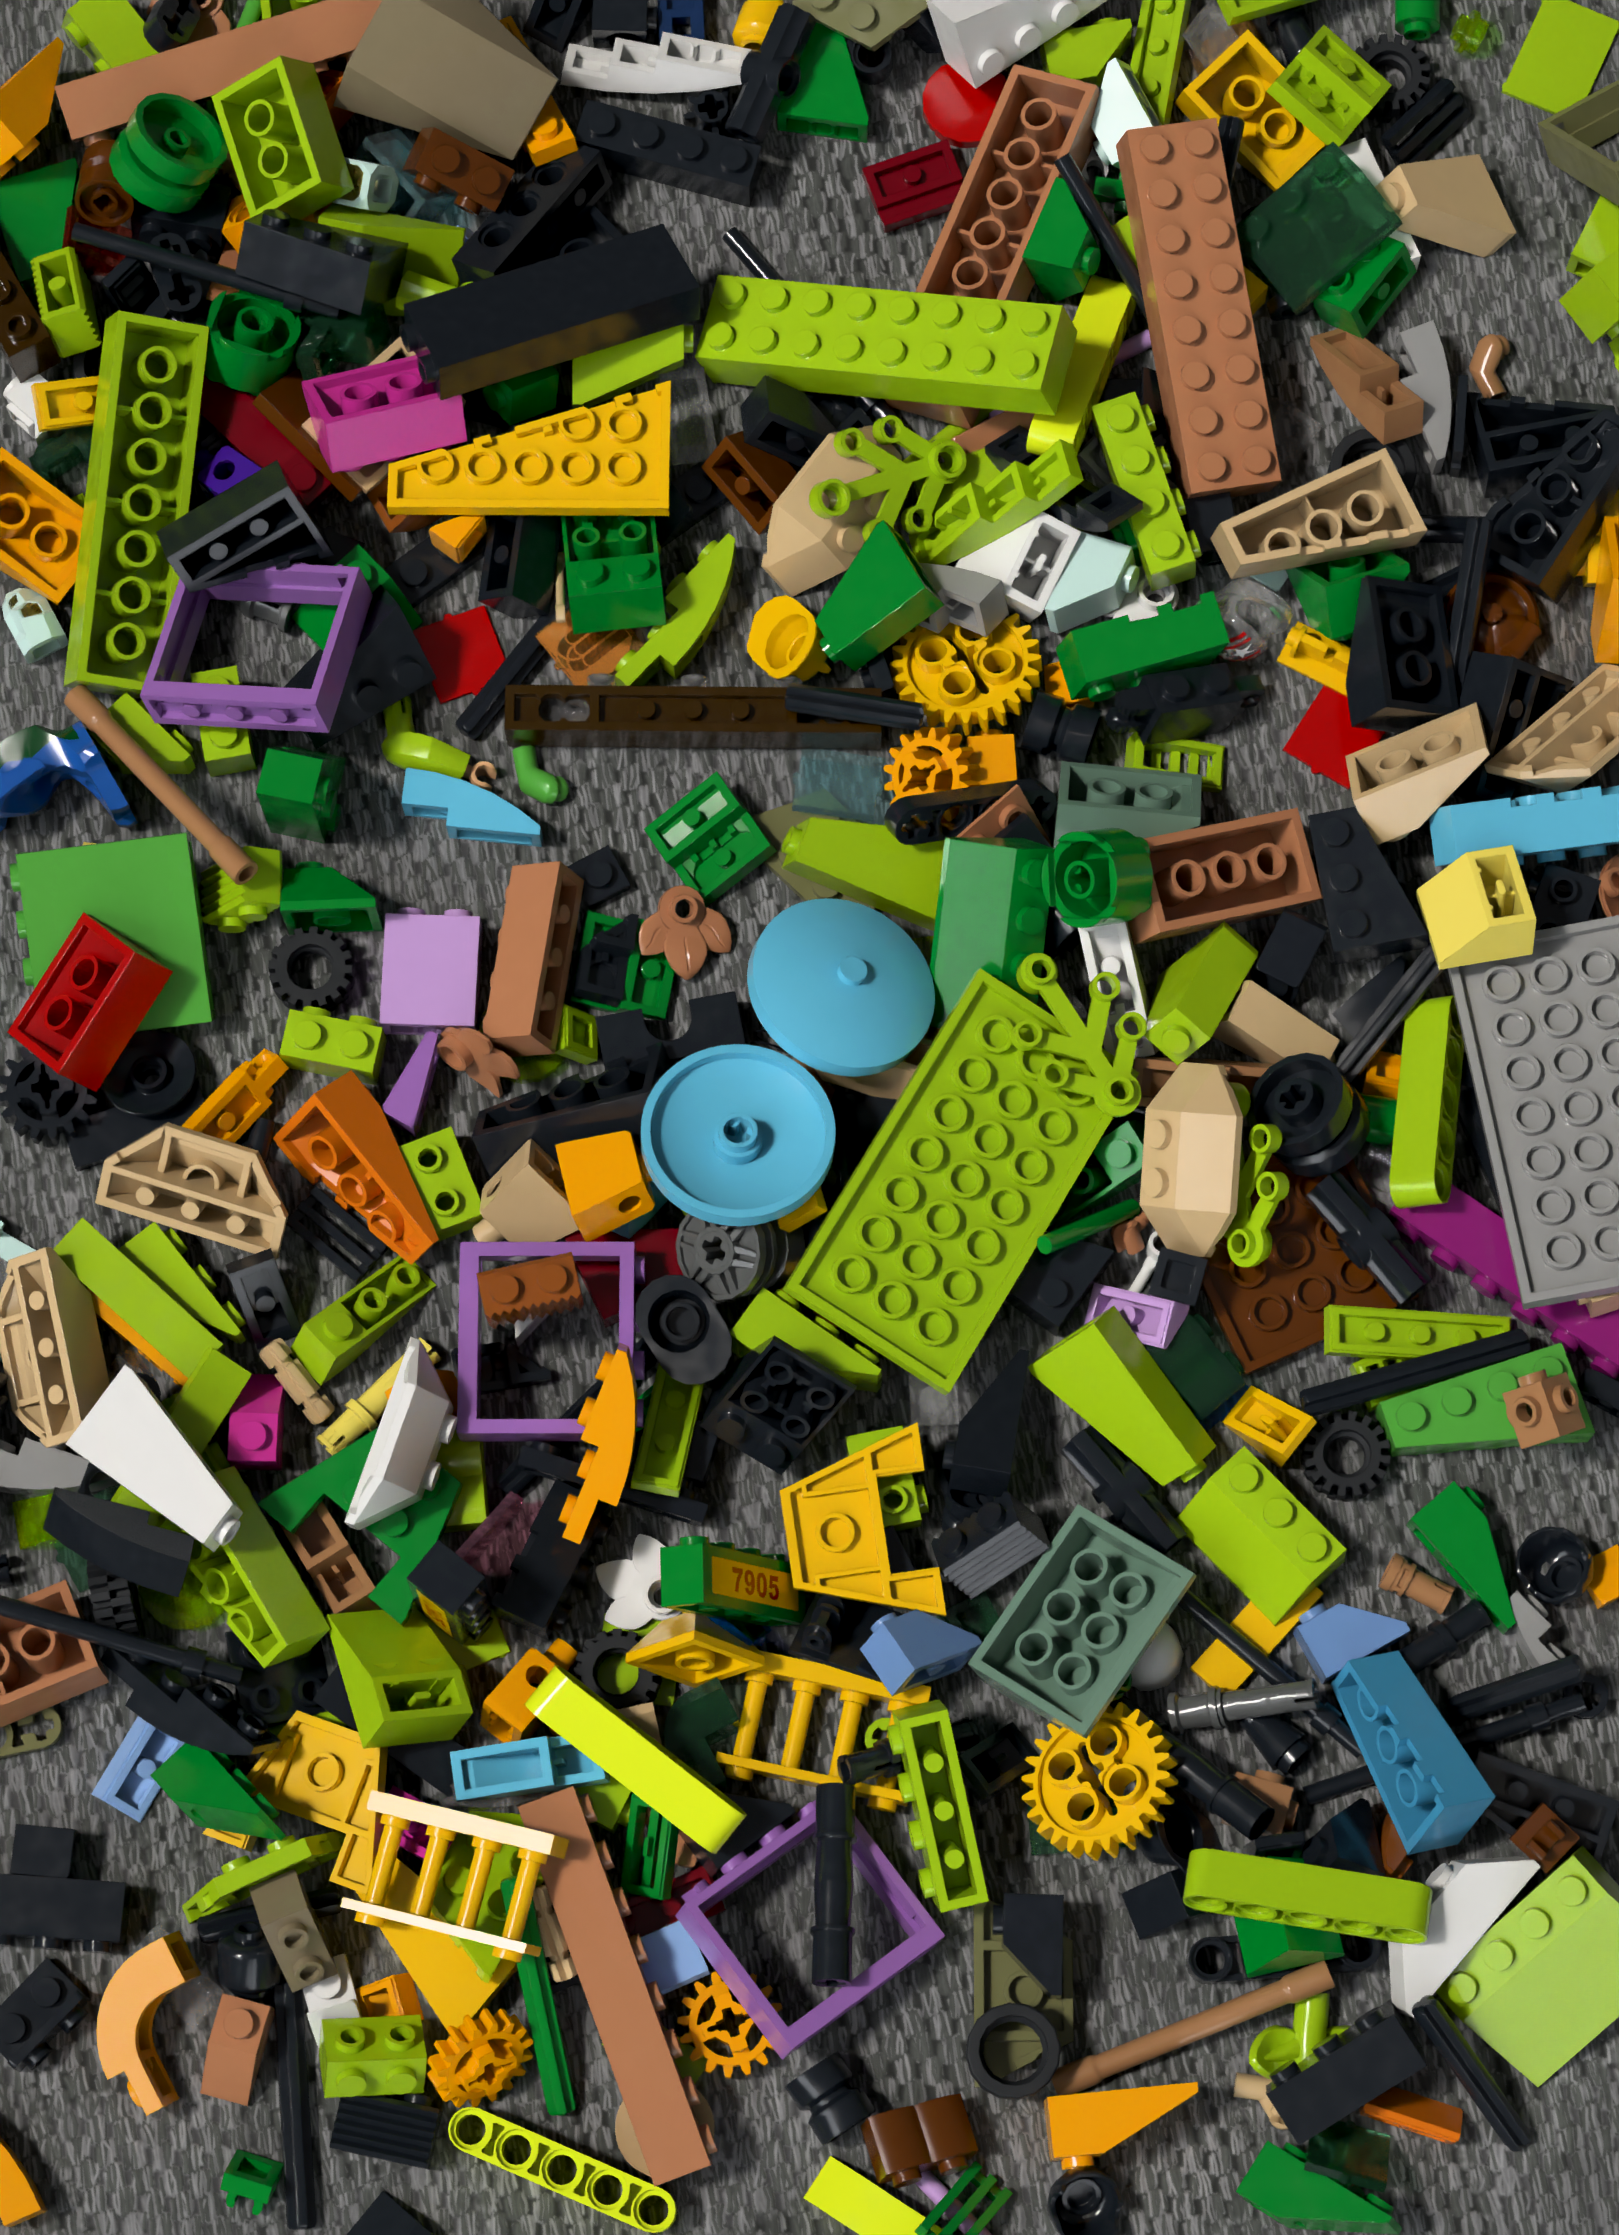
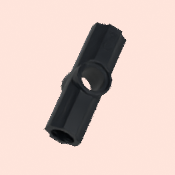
M783 3L779 5L760 49L751 50L746 55L740 72L743 87L724 128L732 136L756 145L763 143L782 99L791 98L797 91L801 81L799 60L817 22L811 13L792 4Z
M1339 1170L1329 1174L1306 1195L1305 1199L1337 1235L1336 1240L1345 1255L1359 1269H1366L1398 1307L1410 1301L1431 1282L1432 1278L1400 1242L1399 1232L1388 1217L1378 1208H1370Z
M1090 1425L1080 1431L1061 1449L1062 1455L1092 1488L1091 1493L1098 1504L1104 1502L1113 1513L1110 1518L1118 1525L1122 1523L1134 1538L1165 1555L1186 1537L1187 1533L1154 1496L1156 1491L1144 1474L1132 1462H1125L1112 1444L1093 1426Z

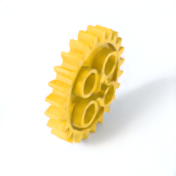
M1018 613L1004 619L987 637L951 622L939 634L917 625L912 629V632H908L900 638V645L892 647L893 661L890 662L891 678L896 693L900 696V700L923 704L924 716L926 715L928 727H935L940 721L944 722L948 734L954 730L956 725H962L965 735L968 736L971 733L973 724H979L981 729L987 733L989 732V721L993 719L1003 726L1007 725L1006 712L1009 711L1020 716L1022 714L1021 701L1032 702L1034 700L1033 688L1040 687L1039 672L1042 671V660L1039 651L1038 639H1032L1030 625L1021 627L1020 615ZM972 638H979L976 641H969ZM947 639H949V640H951V641L953 642V644H954V645L956 646V648H957V652H956L955 647H954L953 645H951V644L947 641ZM976 684L978 685L979 688L981 687V689H982L986 694L981 693L980 690L977 688Z
M1119 1702L1114 1710L1110 1705L1107 1707L1087 1738L1064 1727L1059 1729L1057 1726L1049 1723L1047 1727L1052 1738L1049 1741L1035 1739L1034 1743L1042 1752L1040 1756H1029L1025 1760L1035 1768V1772L1021 1777V1781L1033 1789L1022 1796V1800L1030 1807H1034L1028 1812L1027 1817L1036 1825H1039L1036 1831L1046 1840L1051 1839L1050 1843L1062 1852L1067 1848V1851L1078 1859L1085 1851L1094 1861L1099 1860L1103 1848L1113 1858H1117L1119 1843L1122 1842L1130 1849L1135 1850L1136 1841L1134 1835L1138 1832L1151 1838L1153 1835L1147 1824L1151 1819L1157 1822L1165 1821V1817L1157 1809L1160 1804L1168 1805L1174 1803V1799L1164 1791L1166 1787L1178 1784V1779L1167 1772V1770L1173 1768L1178 1763L1172 1755L1166 1753L1172 1747V1744L1163 1735H1160L1162 1729L1154 1721H1148V1717L1139 1709L1132 1712L1122 1702ZM1117 1740L1115 1749L1110 1754L1104 1755L1107 1746ZM1084 1745H1086L1091 1763L1101 1771L1098 1776L1082 1754L1081 1749ZM1075 1765L1073 1774L1063 1780L1066 1770ZM1137 1780L1134 1790L1128 1795L1123 1796L1126 1786ZM1100 1782L1117 1807L1118 1811L1114 1816L1108 1798L1098 1790L1101 1786ZM1094 1805L1092 1814L1087 1819L1081 1821L1084 1811Z

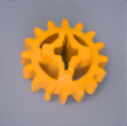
M921 727L919 730H914L913 734H902L900 741L903 747H891L889 753L895 759L894 764L884 765L883 768L885 772L892 774V781L884 785V790H894L896 795L890 802V805L906 796L980 786L979 783L971 779V774L980 770L978 764H969L968 758L974 752L973 748L959 747L962 735L959 733L948 734L947 727ZM929 746L934 747L938 750H930ZM953 806L946 810L942 816L941 823L952 821L959 812V806Z
M716 1971L712 1972L711 1980L713 1985L706 1988L704 1984L697 1981L694 1983L695 1989L699 1994L697 1999L684 1997L682 2003L691 2011L689 2016L677 2018L679 2025L689 2027V2033L679 2038L681 2044L694 2043L696 2048L692 2051L689 2058L694 2062L704 2056L707 2059L705 2072L711 2074L719 2065L723 2066L726 2079H731L734 2067L739 2066L746 2077L750 2076V2063L756 2060L765 2067L769 2063L763 2052L766 2048L774 2050V2048L765 2036L762 2035L761 2040L754 2049L749 2050L746 2040L752 2027L756 2026L751 2018L746 2019L745 2023L739 2025L740 2034L735 2037H730L727 2030L719 2031L717 2029L708 2032L717 2028V2025L724 2021L723 2013L732 2010L735 2017H749L742 2005L732 2000L729 1992L731 1990L721 1980L719 1974ZM752 1973L750 1977L756 1984L757 1975ZM769 1985L762 1988L761 1992L768 1999L773 1989ZM713 1997L716 2008L710 2020L698 2025V2018L702 2007ZM781 2003L771 2004L777 2013L783 2009ZM718 2040L730 2046L733 2057L715 2054L704 2043Z
M488 2008L483 2009L479 2019L473 2020L467 2014L463 2018L462 2025L457 2028L450 2025L446 2028L450 2035L447 2040H436L433 2044L439 2053L427 2058V2062L432 2068L427 2072V2076L443 2101L451 2100L455 2107L460 2108L466 2100L469 2101L472 2107H478L481 2098L485 2096L493 2102L497 2098V2092L503 2088L509 2091L513 2088L510 2081L513 2076L525 2075L526 2070L521 2063L533 2058V2054L528 2048L533 2044V2040L515 2014L509 2016L505 2009L500 2008L494 2016H492Z

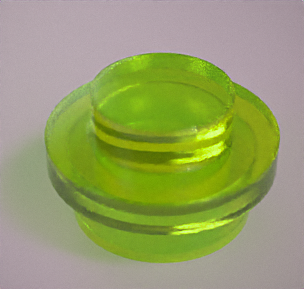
M1474 9L1468 16L1461 14L1457 19L1450 34V39L1456 41L1453 48L1455 52L1461 54L1463 51H1466L1473 55L1479 48L1489 26V21L1481 18V12Z

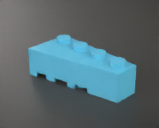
M1619 785L1601 789V786L1582 788L1580 790L1557 793L1555 796L1554 792L1518 797L1515 800L1503 798L1440 807L1429 817L1435 867L1450 865L1466 852L1513 845L1519 866L1525 865L1523 856L1537 855V863L1540 864L1566 860L1565 851L1578 850L1579 859L1607 855L1606 846L1619 844Z

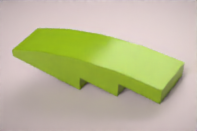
M1059 439L1029 466L1014 461L984 488L969 482L932 515L933 523L929 530L919 534L908 535L917 561L919 563L947 565L1009 534L1049 508L1084 481L1073 444Z

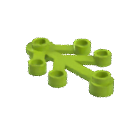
M888 415L875 421L872 428L874 439L881 445L897 443L920 459L906 464L865 439L862 431L857 428L851 427L839 431L834 437V448L841 457L850 458L857 456L881 472L846 484L838 479H828L815 484L809 494V505L812 511L821 518L830 519L844 514L848 510L850 502L887 490L876 518L867 521L863 526L862 536L866 542L875 525L883 520L894 529L893 526L912 482L925 478L916 505L908 507L902 512L901 525L907 533L913 535L929 530L933 523L932 512L943 486L956 482L966 468L967 458L963 448L958 443L947 438H939L929 442L906 428L897 416ZM885 423L892 427L893 434L891 438L884 431ZM847 435L854 441L853 450H850L846 445L845 439ZM938 455L942 456L945 461L944 470L939 465ZM822 493L829 497L830 504L828 508H826L822 501ZM914 512L918 513L921 518L920 527H917L913 522Z
M1033 953L1027 956L1017 969V982L1025 992L1034 995L1041 994L1067 1036L1042 1030L1036 1021L1024 1019L1018 1022L1011 1032L1013 1045L1021 1051L1037 1049L1084 1061L1094 1076L1069 1072L1067 1066L1062 1061L1052 1059L1045 1062L1038 1070L1037 1081L1039 1085L1047 1091L1061 1089L1093 1097L1097 1107L1111 1117H1124L1136 1109L1141 1099L1139 1082L1131 1074L1137 1041L1144 1036L1147 1030L1144 1017L1136 1012H1128L1116 1022L1115 1034L1119 1041L1113 1065L1111 1066L1102 1052V1045L1111 1001L1119 994L1121 988L1117 976L1111 972H1101L1090 982L1089 994L1092 998L1085 1026L1056 981L1058 968L1054 960L1043 953ZM1034 964L1044 966L1047 971V977H1036L1032 971V966ZM1098 981L1108 982L1111 985L1112 993L1110 995L1102 994L1097 987ZM1125 1021H1132L1137 1025V1035H1130L1124 1030L1123 1024ZM1021 1028L1030 1029L1034 1034V1041H1023L1019 1035V1030ZM1053 1068L1057 1070L1060 1074V1082L1053 1083L1049 1081L1045 1075L1046 1069ZM1112 1085L1123 1087L1125 1090L1124 1099H1117L1112 1095Z
M1228 1082L1235 1093L1244 1118L1250 1109L1251 1100L1249 1092L1241 1083ZM1257 1124L1251 1129L1249 1144L1252 1151L1246 1163L1241 1141L1237 1214L1224 1234V1237L1227 1238L1229 1256L1240 1267H1255L1270 1255L1272 1237L1266 1227L1279 1201L1283 1200L1289 1192V1180L1284 1173L1263 1172L1272 1153L1276 1152L1282 1143L1281 1131L1273 1124ZM1265 1133L1267 1134V1143H1266V1145H1265V1143H1264V1135H1265ZM1272 1181H1274L1275 1185L1273 1192L1271 1190ZM1256 1187L1260 1199L1252 1212L1250 1197Z

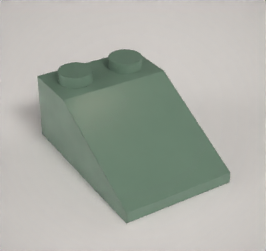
M1061 761L1053 848H1056L1060 842L1057 840L1061 836L1076 831L1120 828L1130 832L1135 837H1142L1144 839L1200 826L1202 775Z

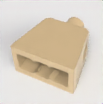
M532 1138L525 1142L485 1184L482 1189L480 1213L484 1219L472 1228L478 1242H501L504 1239L508 1242H555L579 1230L571 1215L560 1166Z

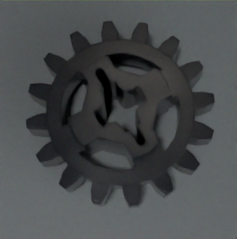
M25 1047L20 1048L23 1060L17 1063L14 1060L7 1059L5 1063L11 1074L10 1076H0V1087L6 1090L0 1093V1106L7 1107L1 1113L5 1122L12 1123L16 1121L13 1129L19 1137L26 1134L28 1130H31V1139L35 1144L41 1142L44 1134L49 1135L54 1145L59 1144L60 1133L64 1131L72 1138L76 1137L77 1133L74 1125L78 1121L88 1126L91 1123L86 1113L87 1109L98 1110L100 1108L98 1099L91 1095L97 1092L59 1075L36 1055L31 1054ZM31 1071H33V1073L29 1076V1078H28L26 1081H23V1079H24ZM47 1076L55 1088L51 1092V1099H49L50 1108L41 1096L46 1091ZM71 1103H75L74 1107L66 1115L62 1116ZM20 1108H25L26 1110L35 1109L41 1114L42 1121L29 1117Z

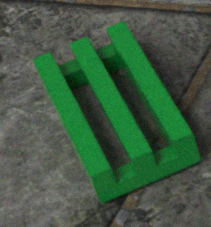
M634 1793L631 1796L620 1887L622 1886L626 1893L659 1900L670 1899L679 1828ZM647 1807H650L648 1835L644 1839L643 1856L645 1859L642 1883L638 1884Z
M974 2161L914 2232L917 2235H936L930 2228L969 2182L978 2189L938 2235H952L986 2195L993 2202L965 2234L978 2235L1013 2193L1006 2187L1001 2191L994 2185L998 2180L991 2174L986 2178L979 2172L982 2166L977 2161Z

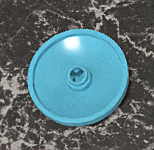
M822 898L792 905L775 916L766 926L756 941L748 962L747 985L754 1011L764 1029L788 1054L822 1072L840 1076L860 1077L889 1070L900 1064L915 1050L932 1021L935 1006V989L930 969L920 949L911 937L891 919L870 907L856 902Z
M746 1044L720 1045L685 1057L667 1070L650 1092L643 1109L641 1119V1150L645 1166L654 1184L678 1208L691 1216L714 1224L752 1226L767 1223L790 1214L808 1201L819 1189L829 1172L833 1160L836 1134L835 1118L829 1099L821 1085L812 1074L793 1059L760 1046Z

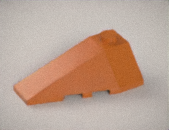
M352 1070L314 1093L274 1135L273 1140L305 1179L313 1185L321 1180L336 1194L334 1202L345 1211L353 1208L367 1219L369 1231L410 1265L417 1262L439 1240L381 1106Z

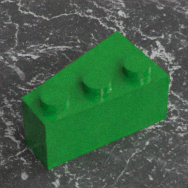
M1214 591L1200 594V600L1196 605L1173 611L1171 603L1157 606L1158 616L1130 621L1128 615L1070 631L1057 646L1056 652L1071 700L1089 697L1091 702L1103 701L1113 697L1117 692L1125 690V688L1129 689L1130 687L1138 686L1144 675L1210 665L1230 643Z
M294 746L267 748L256 794L270 832L325 844L328 831L336 832L339 825L341 804H336L347 758Z

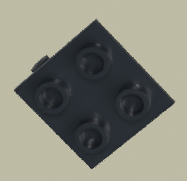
M815 1593L788 1653L882 1682L860 1648L873 1634L871 1627L877 1620L892 1612H895L897 1616L904 1613L872 1603Z
M233 1631L225 1632L230 1663L244 1667L239 1685H235L238 1703L249 1713L260 1716L267 1722L269 1727V1724L289 1721L297 1710L312 1716L326 1712L325 1709L312 1701L328 1679L321 1639L307 1653L264 1669Z

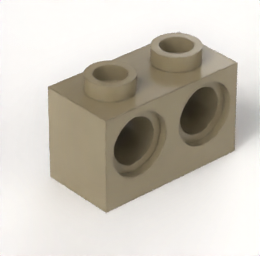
M295 1869L249 1887L261 1928L292 1993L338 1974L324 1930Z

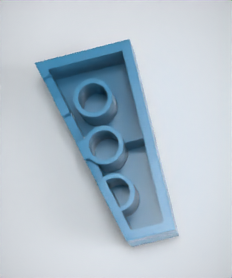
M1399 1651L1348 1660L1331 1683V1687L1407 1855L1459 1844L1496 1796Z

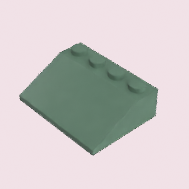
M1077 1504L1051 1542V1547L1039 1559L970 1659L968 1665L985 1684L1022 1707L1087 1738L1197 1576L1192 1571Z

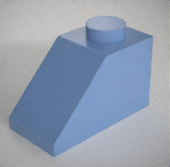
M1321 1603L1298 1617L1301 1625L1296 1627L1293 1635L1320 1682L1324 1684L1335 1678L1348 1660L1376 1655L1406 1638L1411 1630L1407 1623L1401 1620L1340 1603L1327 1610L1324 1603Z
M916 1609L900 1616L892 1612L881 1617L872 1625L871 1631L873 1634L860 1650L891 1696L961 1670L982 1642L977 1635Z

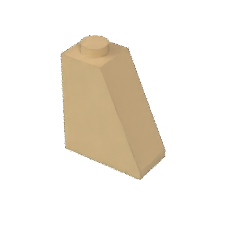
M1480 154L1399 164L1374 188L1392 229L1483 258L1493 255L1516 234V230Z
M1252 980L1243 981L1212 1037L1265 1064H1275L1287 1056L1302 1053L1322 1055L1334 1063L1335 1055L1333 1052L1340 1041Z

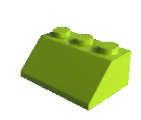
M1245 1446L1207 1480L1175 1519L1187 1533L1186 1536L1274 1626L1345 1562L1347 1549Z

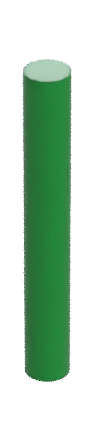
M1134 1199L1125 1200L1040 1236L1037 1239V1247L1043 1254L1052 1253L1138 1216L1140 1206Z

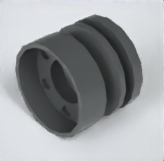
M687 1213L679 1226L676 1240L677 1260L683 1275L696 1281L713 1300L733 1299L758 1294L762 1287L770 1292L783 1288L806 1249L803 1227L801 1226L788 1233L779 1228L777 1219L752 1226H726L703 1221Z

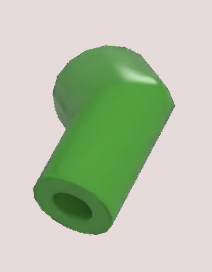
M521 746L512 751L519 788L525 795L544 804H552L554 801L561 802L567 797L569 792L567 781L561 776L555 777L539 769L534 746Z

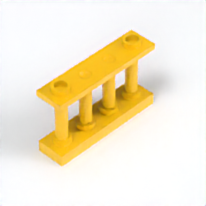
M760 1651L765 1656V1665L744 1672V1681L748 1682L733 1755L717 1752L715 1764L717 1767L725 1768L724 1777L744 1782H752L753 1774L811 1787H816L823 1783H843L838 1773L837 1760L841 1755L853 1753L862 1708L868 1707L869 1699L888 1703L887 1711L891 1712L889 1726L895 1725L892 1710L929 1702L931 1687L920 1685L891 1696L882 1682L825 1664ZM774 1679L793 1683L792 1691L796 1692L780 1765L752 1759L767 1686L772 1687ZM821 1689L841 1693L839 1701L843 1702L828 1775L800 1769L815 1697H820ZM883 1775L878 1776L876 1785L862 1782L853 1785L856 1787V1796L868 1799L867 1807L895 1813L897 1805L907 1807L908 1803L903 1802L900 1790H895L897 1776L885 1778Z
M375 1790L370 1791L366 1809L382 1814L380 1824H384L365 1901L361 1902L345 1897L342 1898L340 1907L357 1911L354 1921L383 1928L387 1918L493 1945L492 1956L521 1963L523 1953L536 1957L540 1956L542 1947L521 1942L540 1866L541 1864L546 1865L548 1855L565 1859L569 1839ZM412 1821L427 1825L425 1835L430 1836L410 1914L385 1908L384 1903L403 1830L409 1831ZM456 1833L473 1836L471 1846L476 1848L456 1925L429 1919L449 1841L454 1842ZM502 1844L519 1848L517 1858H521V1863L502 1937L475 1931L494 1854L495 1852L500 1853Z

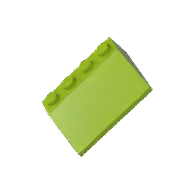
M1583 1845L1495 1922L1435 1991L1465 2025L1537 2087L1542 2085L1619 2017V1885Z

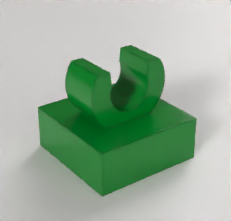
M237 2149L224 2172L220 2188L228 2192L226 2196L227 2206L233 2208L240 2195L254 2200L252 2214L259 2215L264 2205L270 2201L279 2184L283 2163Z

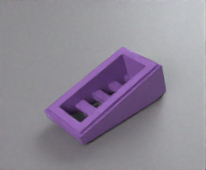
M431 1030L424 1035L382 1106L388 1123L414 1137L420 1131L439 1059L437 1044L440 1042L439 1036Z

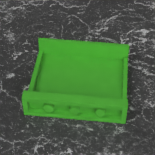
M189 831L34 852L27 851L16 854L17 863L10 864V879L13 892L21 891L23 910L16 911V922L19 938H27L30 957L23 958V973L26 986L34 985V989L36 988L82 913L85 912L146 950L173 971L136 1031L212 1022L215 1019L193 847Z

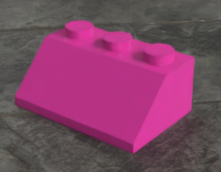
M416 355L301 381L320 451L332 473L339 471L354 472L361 469L364 465L385 460L390 462L400 461L411 454L428 450L434 451L441 448L446 450L452 447L453 444L467 441L461 394L440 400L432 384H424L418 370Z

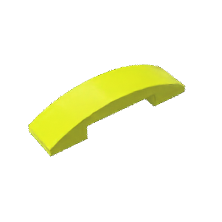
M832 2156L829 2157L804 2196L805 2200L858 2235H917L914 2231L925 2220L924 2216ZM936 2224L930 2228L936 2235L943 2230Z

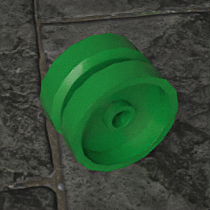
M157 93L146 96L136 106L128 120L127 127L119 134L111 147L109 163L113 176L122 188L137 201L157 211L176 214L191 210L201 200L209 187L210 180L218 173L227 159L228 147L221 126L201 106L179 95Z

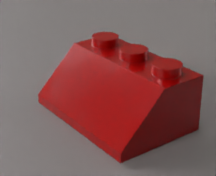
M83 912L7 1033L59 1075L97 1092L173 971L146 950Z

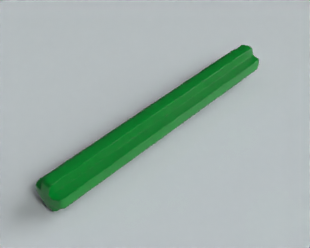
M517 1875L505 1878L500 1883L506 1917ZM532 1897L521 1942L542 1947L539 1957L523 1953L521 1963L516 1962L547 2112L550 2115L561 2116L574 2111L576 2101Z

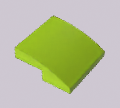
M1323 25L1266 92L1335 152L1392 84L1327 26Z

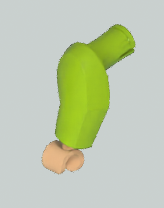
M406 696L402 699L403 705H401V700L383 710L387 737H385L381 744V750L388 762L403 770H406L407 767L437 772L457 779L464 777L469 780V783L492 792L491 785L481 782L477 777L487 776L496 780L497 771L493 764L481 761L471 766L468 764L471 755L434 737L415 732L411 698Z

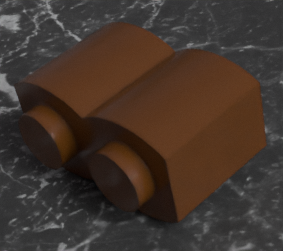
M961 2094L947 2095L917 2105L882 2112L868 2117L860 2126L878 2184L892 2182L894 2188H901L919 2182L923 2179L921 2173L939 2169L941 2176L960 2172L969 2167L967 2161L979 2151Z

